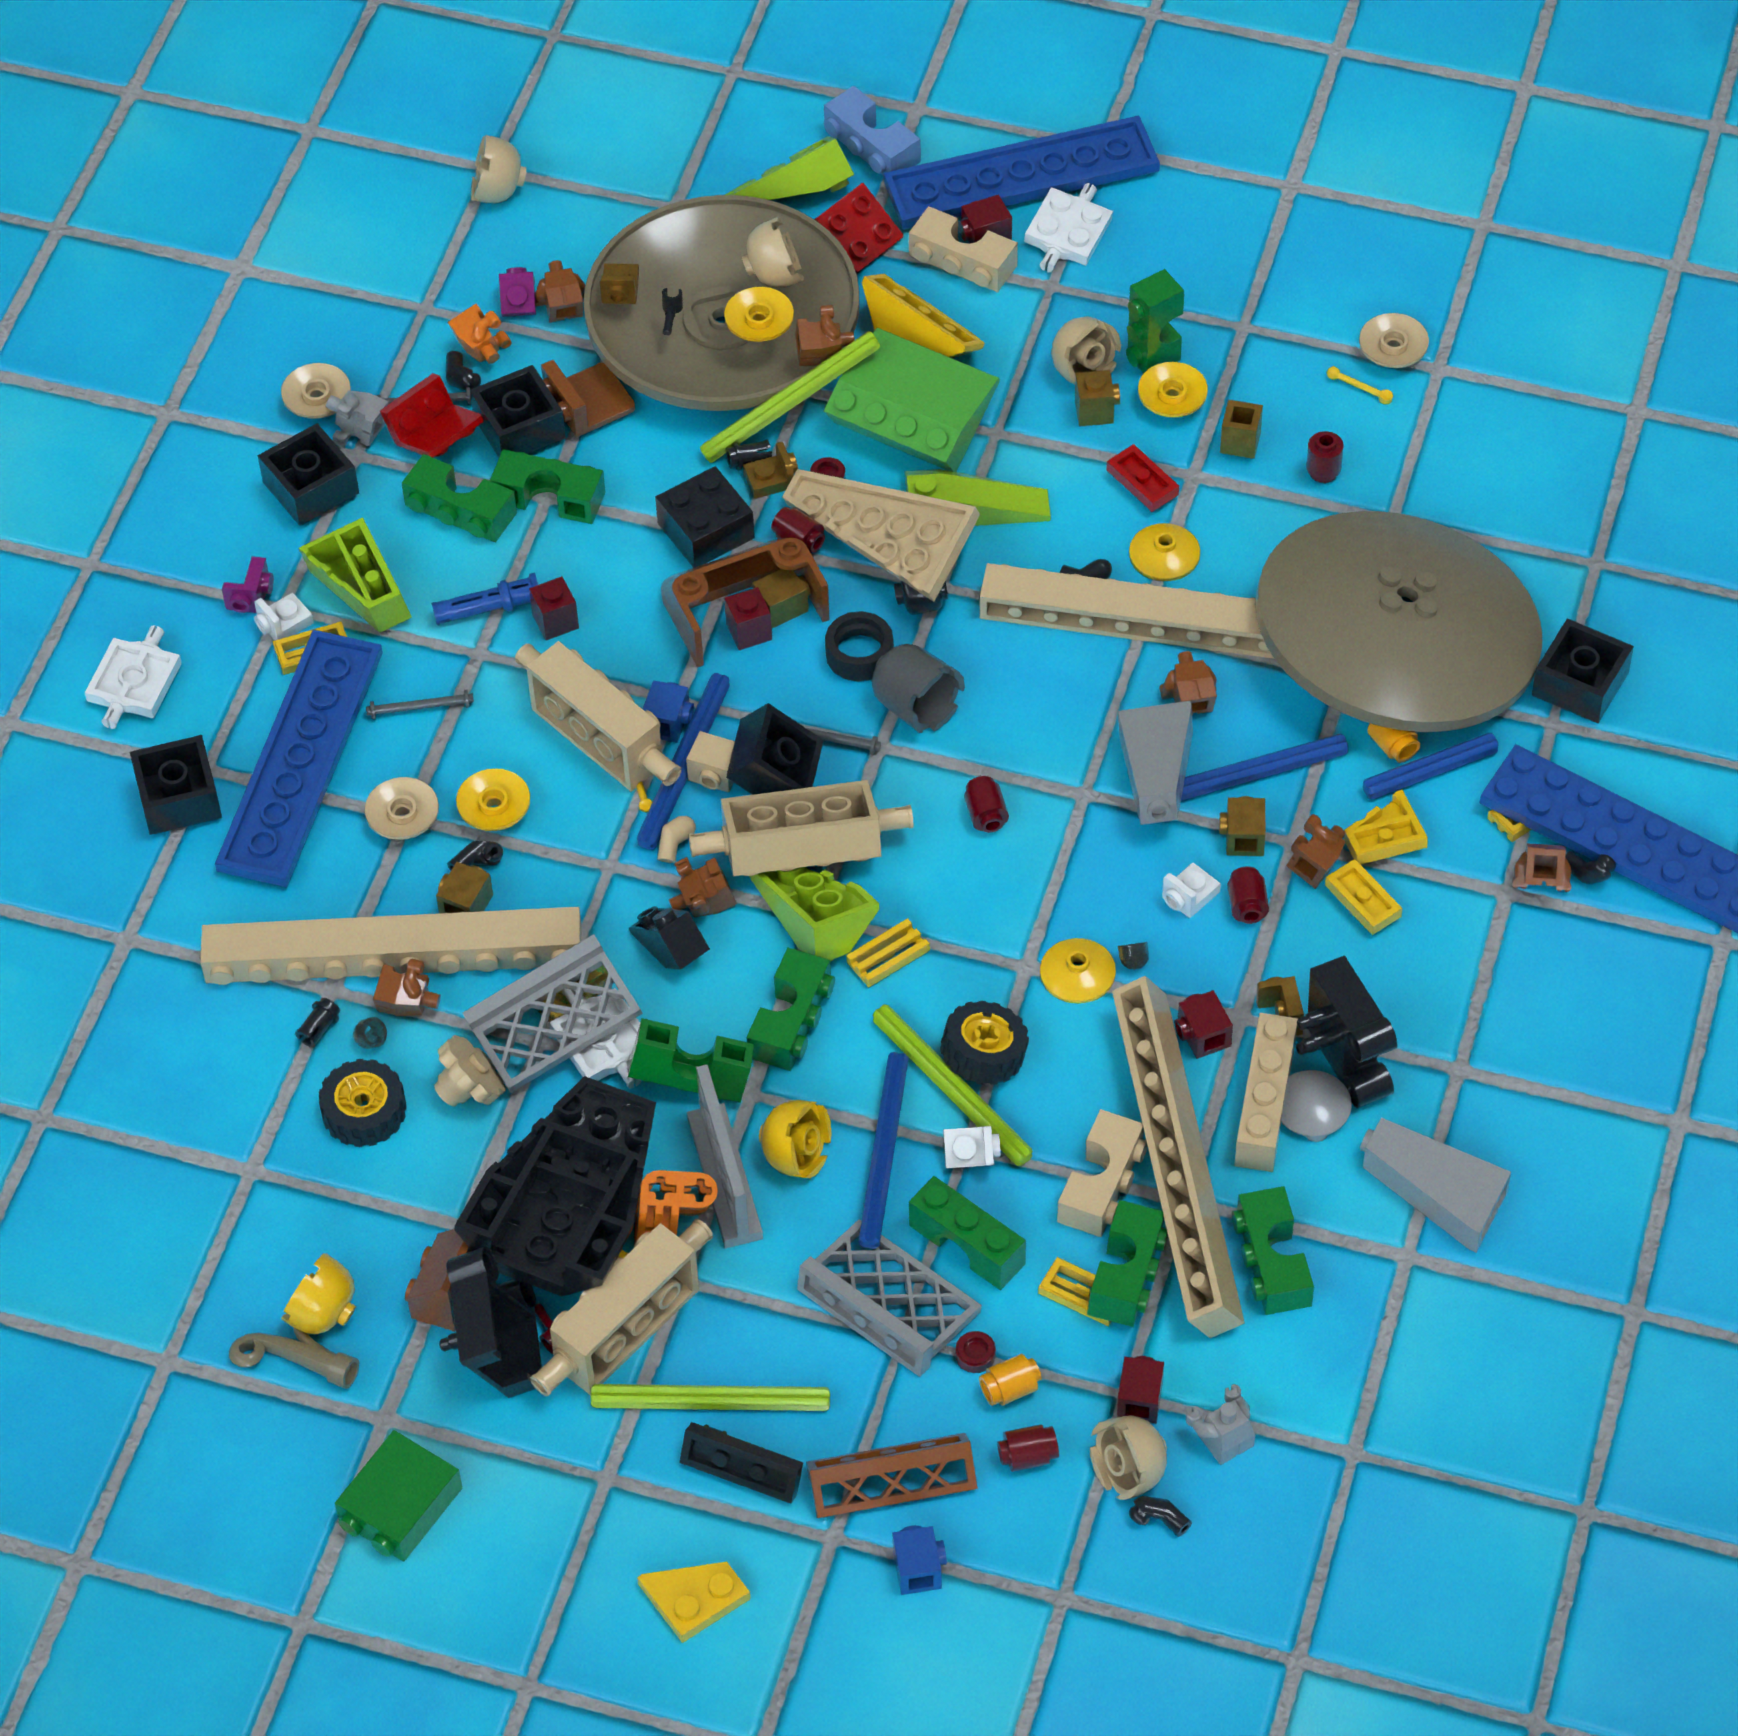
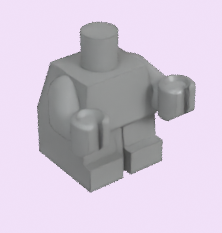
M348 390L342 399L331 395L326 403V408L336 412L335 424L341 428V431H335L332 441L340 447H345L349 438L356 436L361 439L360 443L370 446L385 425L380 410L388 405V401L371 393Z
M1236 1384L1231 1385V1390L1228 1387L1225 1389L1224 1399L1226 1403L1208 1414L1204 1421L1202 1420V1410L1199 1407H1192V1412H1190V1409L1186 1411V1423L1193 1427L1220 1465L1236 1457L1237 1454L1252 1448L1255 1441V1433L1249 1421L1251 1415L1250 1408L1241 1396L1240 1387Z

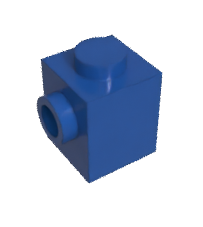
M653 680L643 710L651 711L659 720L661 740L678 743L684 724H689L693 716L694 703L689 702L688 687L680 686L673 682L665 683Z
M912 1525L898 1532H892L893 1555L901 1595L942 1589L941 1566L947 1565L944 1542L943 1540H935L933 1526L921 1527Z

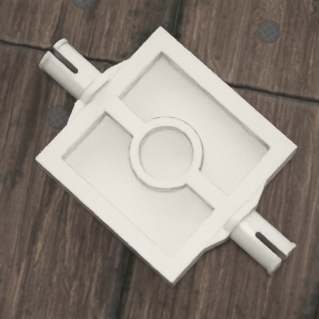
M1086 183L1079 196H1073L1052 187L1028 227L1024 238L1025 243L1038 247L1046 253L1040 263V268L1043 271L1047 268V272H1052L1058 259L1072 260L1085 266L1088 264L1113 215L1112 210L1091 202L1097 192L1094 185L1090 187V183Z
M155 625L151 626L142 642H128L113 638L85 691L87 702L109 707L101 721L105 727L109 728L110 726L111 729H115L124 712L154 719L182 664L179 654L167 652L158 647L164 635L162 628L158 626L156 628Z
M564 988L562 993L572 1005L576 990ZM602 995L587 999L582 996L579 1009L597 1012ZM609 997L605 1014L617 1016L627 1010L629 1006L624 999ZM564 1014L549 1022L550 1029L564 1032L569 1015ZM576 1016L572 1033L578 1035L587 1034L592 1031L595 1020ZM635 1018L570 1057V1060L582 1077L586 1076L599 1081L610 1074L619 1073L628 1088H634V1083L638 1086L642 1080L628 1077V1072L640 1022ZM557 1039L559 1044H561L562 1039Z

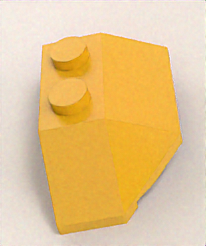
M886 274L864 276L862 286L874 330L880 328L952 359L983 349L985 342L980 340L975 334L906 287L893 281Z

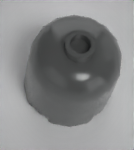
M913 644L898 645L881 656L877 661L871 681L874 696L918 733H922L926 728L936 731L948 722L958 708V705L954 703L958 690L964 691L965 689L964 677L959 671L923 648Z

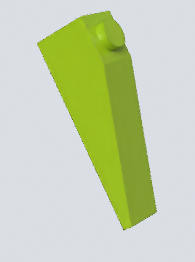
M827 136L790 156V163L786 165L781 163L773 166L761 174L762 178L749 180L724 195H739L772 200L825 191L829 188L831 192H835L849 184L847 178L853 176L854 173L836 138Z
M942 469L905 471L906 492L975 506L980 514L975 526L1051 521L1048 489Z
M800 867L791 871L777 870L749 876L797 947L802 952L829 959L830 962L835 958L850 953L880 909L879 902L860 885L851 881L844 885L835 881L834 874L826 870L817 873L806 867Z

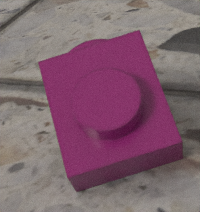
M523 267L506 269L504 274H499L502 317L536 315L535 277L533 272H527V269Z
M251 557L244 584L223 583L222 594L226 609L239 613H257L254 601L259 598L265 600L266 594H271L273 590L274 576L273 573L268 572L266 558Z

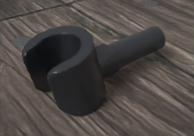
M667 288L662 291V308L665 312L664 335H671L675 314L683 309L681 289H679V294L675 297L668 296Z

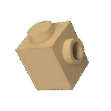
M700 731L686 758L688 781L701 784L708 789L730 792L734 782L726 778L735 741Z

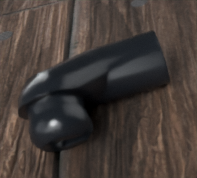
M458 351L447 353L446 380L448 384L461 390H466V387H470L471 390L480 386V375L473 373L472 369L463 366L462 353Z
M1098 559L1082 569L1063 565L1060 573L1109 579L1112 566L1109 561Z
M473 841L454 856L447 865L450 871L456 862L468 866H492L499 863L502 859L503 848L497 842Z
M1569 851L1565 856L1570 864L1571 874L1586 884L1608 880L1611 877L1610 873L1616 868L1615 861L1606 854H1601L1596 861L1592 860L1589 862L1584 861L1572 851Z
M1141 1496L1134 1500L1135 1505L1129 1510L1130 1518L1137 1524L1146 1525L1151 1517L1160 1519L1178 1537L1186 1533L1192 1524V1521L1167 1499Z

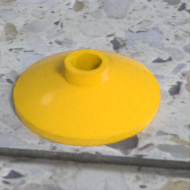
M752 287L738 292L728 301L724 317L728 329L734 335L748 341L763 342L781 336L790 328L794 319V309L789 298L782 292L769 287Z
M1165 362L1149 368L1141 376L1138 384V395L1143 405L1151 412L1164 417H1183L1194 413L1204 404L1208 394V386L1204 376L1196 368L1180 362Z
M1159 523L1143 528L1133 537L1129 547V557L1134 568L1143 576L1156 581H1174L1189 575L1196 568L1200 560V546L1196 537L1187 529L1175 524Z
M486 769L471 775L462 783L457 792L456 804L462 819L472 827L485 831H497L515 825L525 816L530 806V792L527 784L519 775L505 769Z
M1072 938L1056 943L1045 953L1040 965L1041 980L1047 991L1062 1001L1075 1004L1088 1003L1101 998L1112 987L1116 975L1115 962L1109 951L1099 943L1083 938ZM1073 963H1083V965L1077 966Z

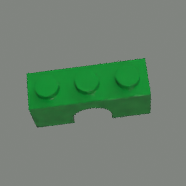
M1166 269L1130 285L1128 302L1129 322L1127 326L1128 348L1126 349V356L1133 367H1138L1143 374L1157 364L1181 360L1182 337L1169 322L1183 314L1184 289Z
M504 449L489 480L513 490L516 508L526 510L532 497L539 493L550 492L557 495L560 518L593 524L605 495L603 470Z
M425 454L421 456L402 481L404 502L410 509L418 513L423 512L439 519L446 525L457 526L469 531L475 537H483L495 543L517 514L513 490L483 479L473 491L457 493L455 492L457 487L454 466Z
M787 947L774 976L775 998L787 1001L792 1006L783 1011H772L760 1007L746 1037L748 1043L754 1044L752 1060L791 1071L796 1058H803L808 1045L807 1034L810 1027H817L822 1012V1007L820 1006L824 997L829 998L834 988L835 977L831 976L829 959Z
M641 1018L632 1050L628 1077L698 1093L696 1067L708 1065L717 1098L741 1103L751 1069L754 1044L716 1036L714 1046L710 1051L700 1055L689 1054L683 1051L677 1044L678 1026Z
M933 1176L909 1201L910 1227L938 1247L947 1239L954 1241L967 1254L970 1260V1269L1000 1291L1026 1264V1240L937 1177Z
M1285 1186L1238 1194L1237 1210L1232 1211V1222L1235 1233H1242L1245 1244L1241 1245L1242 1257L1245 1267H1252L1254 1278H1251V1287L1255 1301H1262L1265 1315L1312 1307L1314 1284L1305 1254L1282 1255L1271 1248L1277 1242L1291 1240L1293 1235L1294 1217Z
M1119 1200L1109 1232L1106 1254L1121 1257L1127 1263L1116 1265L1100 1261L1090 1292L1087 1315L1134 1327L1138 1312L1145 1314L1151 1290L1145 1289L1147 1281L1155 1282L1160 1264V1259H1156L1155 1254L1157 1250L1164 1252L1168 1239L1167 1228L1163 1227V1211Z

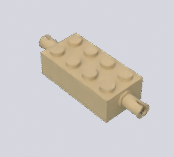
M559 641L542 654L529 643L523 645L517 651L515 662L527 670L532 710L624 787L632 792L637 788L639 782L646 781L652 775L661 780L665 786H670L677 781L681 774V767L662 753L660 722L651 711H644L635 704L633 698L625 690L619 691L613 686L602 671L591 668L584 662V659L576 650H569Z
M868 780L724 798L721 799L723 821L721 830L696 834L689 833L688 836L691 857L724 852L725 856H729L733 876H754L762 872L791 871L800 867L829 866L837 862L853 860L861 862L870 858L882 857L881 831L911 829L914 827L911 805L878 810L877 806H875Z
M695 1219L679 1237L661 1223L651 1232L642 1234L635 1243L634 1249L624 1258H618L615 1261L602 1286L584 1290L579 1301L569 1311H562L554 1319L550 1328L554 1356L536 1374L530 1377L533 1386L544 1396H549L568 1377L591 1395L592 1385L603 1384L699 1291L696 1252L713 1238L711 1229L703 1221Z

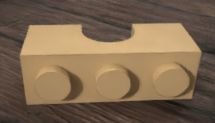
M928 206L909 231V256L920 262L945 270L949 274L974 282L978 286L998 292L1017 267L1018 242L987 231L982 239L975 243H961L958 241V218Z
M1100 1109L1086 1139V1160L1102 1166L1105 1171L1094 1176L1071 1172L1058 1201V1223L1102 1237L1107 1224H1112L1118 1205L1117 1201L1121 1193L1127 1194L1130 1190L1134 1178V1172L1131 1170L1135 1161L1141 1163L1146 1154L1148 1145L1147 1141L1143 1139L1144 1128L1142 1123Z

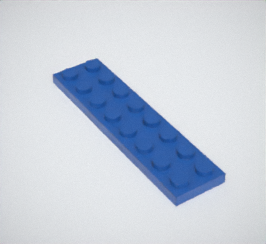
M1138 115L885 172L884 184L902 229H908L915 225L928 206L951 216L960 217L961 206L999 194L1005 206L1044 198L1051 187L1066 193L1083 189L1086 183H1090L1091 187V185L1096 186L1158 172L1160 161Z
M318 630L312 631L216 859L215 866L217 872L287 888L383 654L381 644Z
M1517 744L1514 745L1481 794L1480 804L1518 823L1524 824V826L1591 860L1596 861L1601 854H1606L1615 861V872L1738 933L1737 854Z

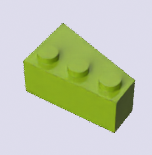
M363 517L298 548L310 573L379 633L412 618Z

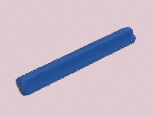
M1486 733L1369 777L1363 781V790L1368 799H1376L1495 754L1498 751V741L1493 733Z

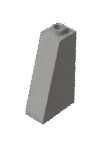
M1191 701L1118 711L1119 737L1140 824L1178 820L1193 736Z
M1381 1117L1375 1130L1368 1129L1362 1140L1360 1150L1365 1152L1363 1168L1466 1248L1477 1253L1508 1193L1511 1172Z

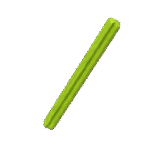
M871 331L866 332L700 446V450L707 461L710 463L716 461L726 454V448L732 447V443L737 442L739 445L880 348L878 340Z
M884 1004L874 1011L873 1022L977 1127L991 1126L992 1134H999L1000 1150L1015 1165L1023 1166L1032 1158V1148L958 1074L951 1071V1067L946 1065L944 1060L889 1005Z
M594 1384L591 1388V1405L594 1408L827 1411L830 1407V1390L827 1387Z

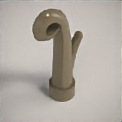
M295 1328L294 1333L299 1341L272 1334L251 1333L237 1338L229 1350L230 1360L239 1367L247 1368L256 1365L262 1359L265 1351L312 1370L326 1377L329 1383L345 1389L353 1384L359 1370V1360L341 1352L336 1354L314 1341L307 1333ZM254 1349L250 1354H244L245 1351Z

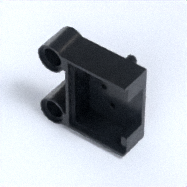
M1345 955L1310 968L1308 1013L1304 1017L1299 1018L1297 1024L1301 1030L1308 1029L1311 1036L1303 1039L1302 1042L1296 1045L1298 1054L1303 1055L1308 1052L1312 1053L1321 1050L1339 1080L1347 1088L1351 1097V1103L1356 1108L1392 1095L1394 1093V1085L1390 1073L1383 1063L1377 1061L1379 1055L1397 1049V1038L1391 1023L1383 1016Z
M486 1246L449 1259L446 1263V1270L451 1283L456 1333L439 1341L440 1349L442 1351L458 1349L459 1361L463 1366L469 1368L508 1398L536 1389L531 1383L530 1377L542 1368L535 1316L536 1297L532 1285L516 1279L496 1284V1280L499 1278L498 1263L493 1252Z

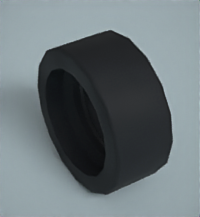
M863 611L849 612L836 618L828 627L825 635L827 664L835 674L856 682L872 680L877 661L894 647L892 629L887 622L876 614ZM863 635L877 640L881 648L876 653L867 657L857 658L841 652L838 649V645L849 637Z

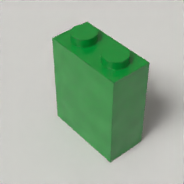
M393 1430L336 1500L335 1507L339 1520L338 1523L348 1534L354 1537L360 1534L371 1541L372 1546L386 1557L394 1555L404 1562L462 1490L459 1469Z

